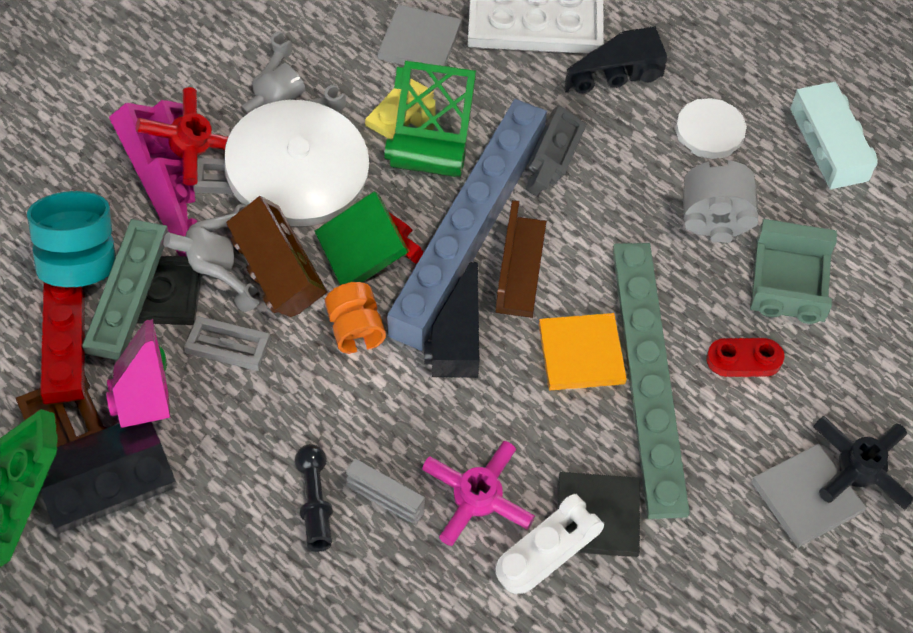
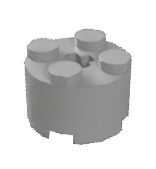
M729 160L728 166L710 167L709 162H704L692 168L684 177L683 211L685 229L697 235L711 236L712 242L730 243L733 237L758 225L759 213L754 172L744 164Z

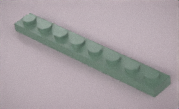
M650 243L613 244L612 251L647 519L688 518L690 511Z

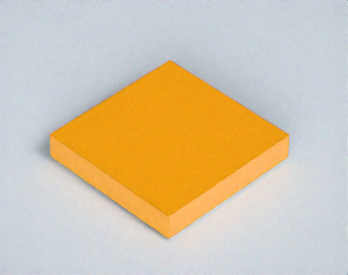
M614 313L539 319L538 325L549 391L626 384L627 378Z

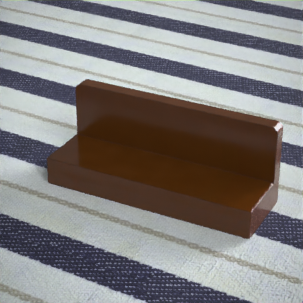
M512 200L495 313L533 318L547 221L518 217L520 201Z

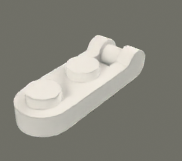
M577 494L570 495L561 503L556 512L498 559L496 576L499 582L511 593H526L597 537L603 530L604 523L596 514H589L585 509L586 503ZM574 521L578 525L577 529L569 534L564 528Z

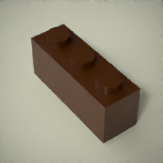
M259 196L226 222L233 234L230 237L232 244L245 256L248 262L246 269L253 280L261 285L265 293L262 298L272 312H279L288 317L296 316L328 292L279 205Z

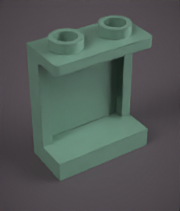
M763 219L756 241L750 310L760 311L763 316L770 318L781 315L797 317L799 321L806 324H814L819 321L825 322L832 307V298H829L831 254L837 242V230Z

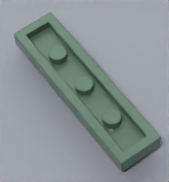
M134 219L130 220L82 345L85 354L118 360L129 345L164 249L163 240L168 232L166 225Z

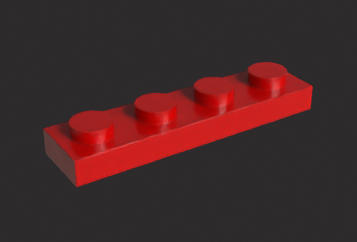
M44 282L41 397L44 404L85 399V352L82 346L85 340L84 286L58 287Z

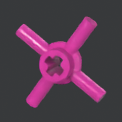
M503 441L485 468L474 467L463 474L431 456L426 459L422 470L454 488V500L458 509L439 536V539L446 545H454L472 516H486L495 511L526 530L532 525L535 515L502 497L503 489L498 477L516 451L515 446L510 442ZM478 488L484 490L485 493L480 491L479 495H476L471 493V490L476 493Z

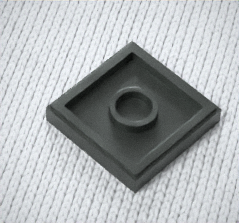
M161 256L140 312L138 324H143L146 320L153 319L154 324L194 325L201 273L192 269L187 256Z
M559 472L557 510L567 497L577 494L586 503L585 509L589 514H596L604 523L601 533L577 553L638 557L640 553V477ZM573 521L564 529L570 534L577 529L578 525Z

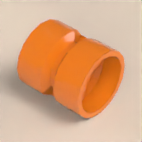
M350 282L334 288L327 294L325 306L330 322H334L333 333L338 349L346 354L358 352L354 339L361 337L364 338L367 350L376 348L383 343L386 338V331L381 316L377 312V303L372 288L368 284Z

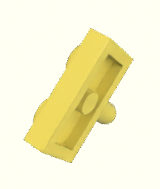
M411 79L410 85L418 96L428 89V87ZM394 88L365 119V126L386 138L393 139L401 89ZM410 91L407 104L415 99ZM432 91L421 100L433 116H435L436 102L433 99L434 91ZM418 102L406 111L404 126H408L411 123L419 128L430 120ZM432 123L425 129L434 130L435 125Z

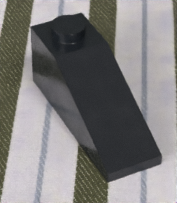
M478 262L469 263L432 326V341H424V365H432V377L478 378L480 361Z

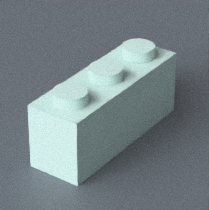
M836 81L797 89L790 109L829 189L868 182L877 166V155L875 150L869 147L863 135L862 125L858 120H855L849 108L848 98L845 94L841 93Z

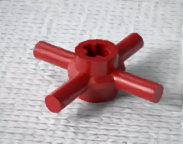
M193 87L183 89V116L176 118L172 124L138 118L135 127L136 132L169 139V147L172 152L178 157L183 158V183L188 186L198 183V155L205 153L209 147L225 150L228 136L211 133L212 128L209 121L197 113V90Z

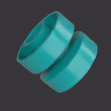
M67 191L45 196L29 207L27 211L30 238L33 242L32 251L35 270L40 280L58 287H80L99 282L110 275L116 255L114 240L111 236L110 206L105 198L90 192Z

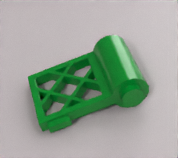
M406 60L404 68L397 67L394 88L401 89L396 129L393 139L387 138L384 159L390 160L391 168L462 177L477 71ZM412 69L427 71L435 84L419 96L410 85ZM433 72L444 73L446 75L440 80H438ZM453 75L468 77L466 92L454 101L442 86V83ZM438 87L450 104L433 116L421 99ZM410 91L415 99L407 104ZM465 99L462 113L457 104ZM418 102L430 120L419 128L404 126L406 111ZM451 108H454L462 119L460 134L445 132L437 121L438 118ZM433 123L439 131L425 128Z

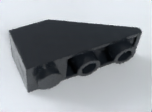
M656 26L623 31L567 68L564 86L565 93L569 92V89L572 87L575 88L577 93L591 91L595 86L592 74L603 69L607 83L611 88L621 87L628 81L626 71L631 82L642 80L649 83L659 77H663L668 56Z

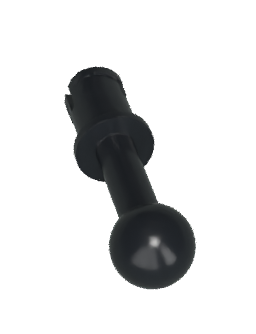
M307 444L302 446L295 455V466L304 474L307 503L300 508V517L305 521L307 548L310 551L321 552L328 550L332 543L329 518L333 513V509L329 502L323 501L320 471L324 469L327 458L321 447Z

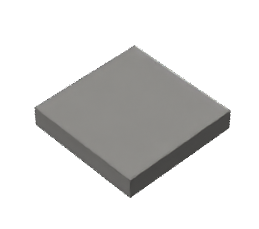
M398 4L378 50V59L404 65L406 60L446 66L461 29L462 19Z
M819 443L756 475L751 481L797 548L864 513L866 506L851 486L831 503L821 498L819 494L820 489L838 475L840 471Z

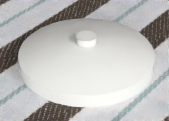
M281 100L260 106L245 115L235 125L226 143L225 174L236 198L246 206L259 196L279 205L290 226H313L333 219L352 206L364 189L368 176V150L357 128L337 111L311 101Z

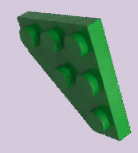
M40 409L0 438V567L8 563L12 558L57 452L58 435L56 433L55 413Z

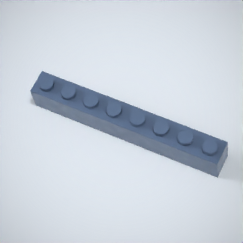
M517 99L513 100L387 314L388 337L420 351L424 349V341L429 340L433 324L467 266L476 257L528 165L546 124V110Z

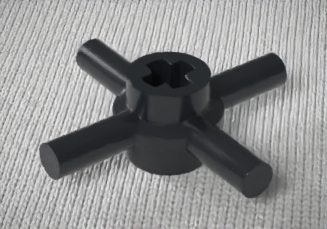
M822 416L814 424L813 428L841 452L839 456L840 473L819 491L824 501L831 503L850 485L865 487L876 484L904 511L913 503V496L887 473L888 451L907 435V431L902 425L894 424L878 439L862 437L851 441L825 416Z

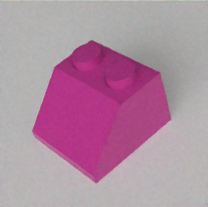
M153 319L146 320L115 363L113 379L107 380L109 392H106L109 412L111 416L118 415L121 428L170 418L169 392Z

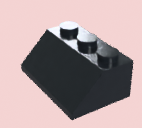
M152 422L121 428L119 423L57 447L56 455L40 491L54 529L60 534L177 488Z

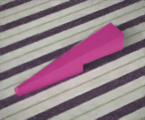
M161 100L154 107L126 102L109 116V119L162 224L167 226L168 232L186 236L189 227L197 223V220L194 218L188 219L187 204L195 202V192L193 186L183 183V158L178 157L172 152L169 147V139L139 133L135 130L138 118L172 124L176 118L183 115V103ZM176 250L179 256H187L186 252Z

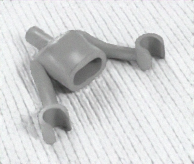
M280 31L275 32L271 36V45L274 53L264 70L255 76L252 81L253 92L256 96L240 106L245 115L268 103L293 100L306 91L303 80L291 66L283 63L278 67L282 58L290 56L293 50L292 42L287 40L284 43L285 37ZM330 85L325 89V97L304 100L322 104L335 111H341L346 107L345 94L337 97L338 88L335 85Z
M245 204L237 205L228 215L202 220L191 225L186 232V236L167 232L163 240L164 247L186 252L189 264L194 271L218 278L235 289L238 294L235 296L234 302L239 310L242 312L251 311L260 304L259 300L251 297L258 293L257 285L254 283L245 285L229 273L234 260L231 239L210 232L227 227L226 222L245 208Z

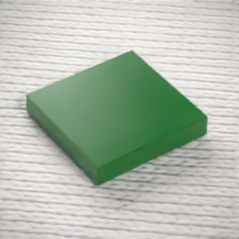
M375 191L314 231L340 285L350 282H364L409 252L380 195Z

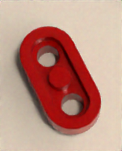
M721 338L710 345L706 361L709 368L720 376L768 377L779 372L785 355L782 347L777 342L768 338ZM722 352H728L732 354L733 357H726L722 354ZM760 352H767L771 357H764Z

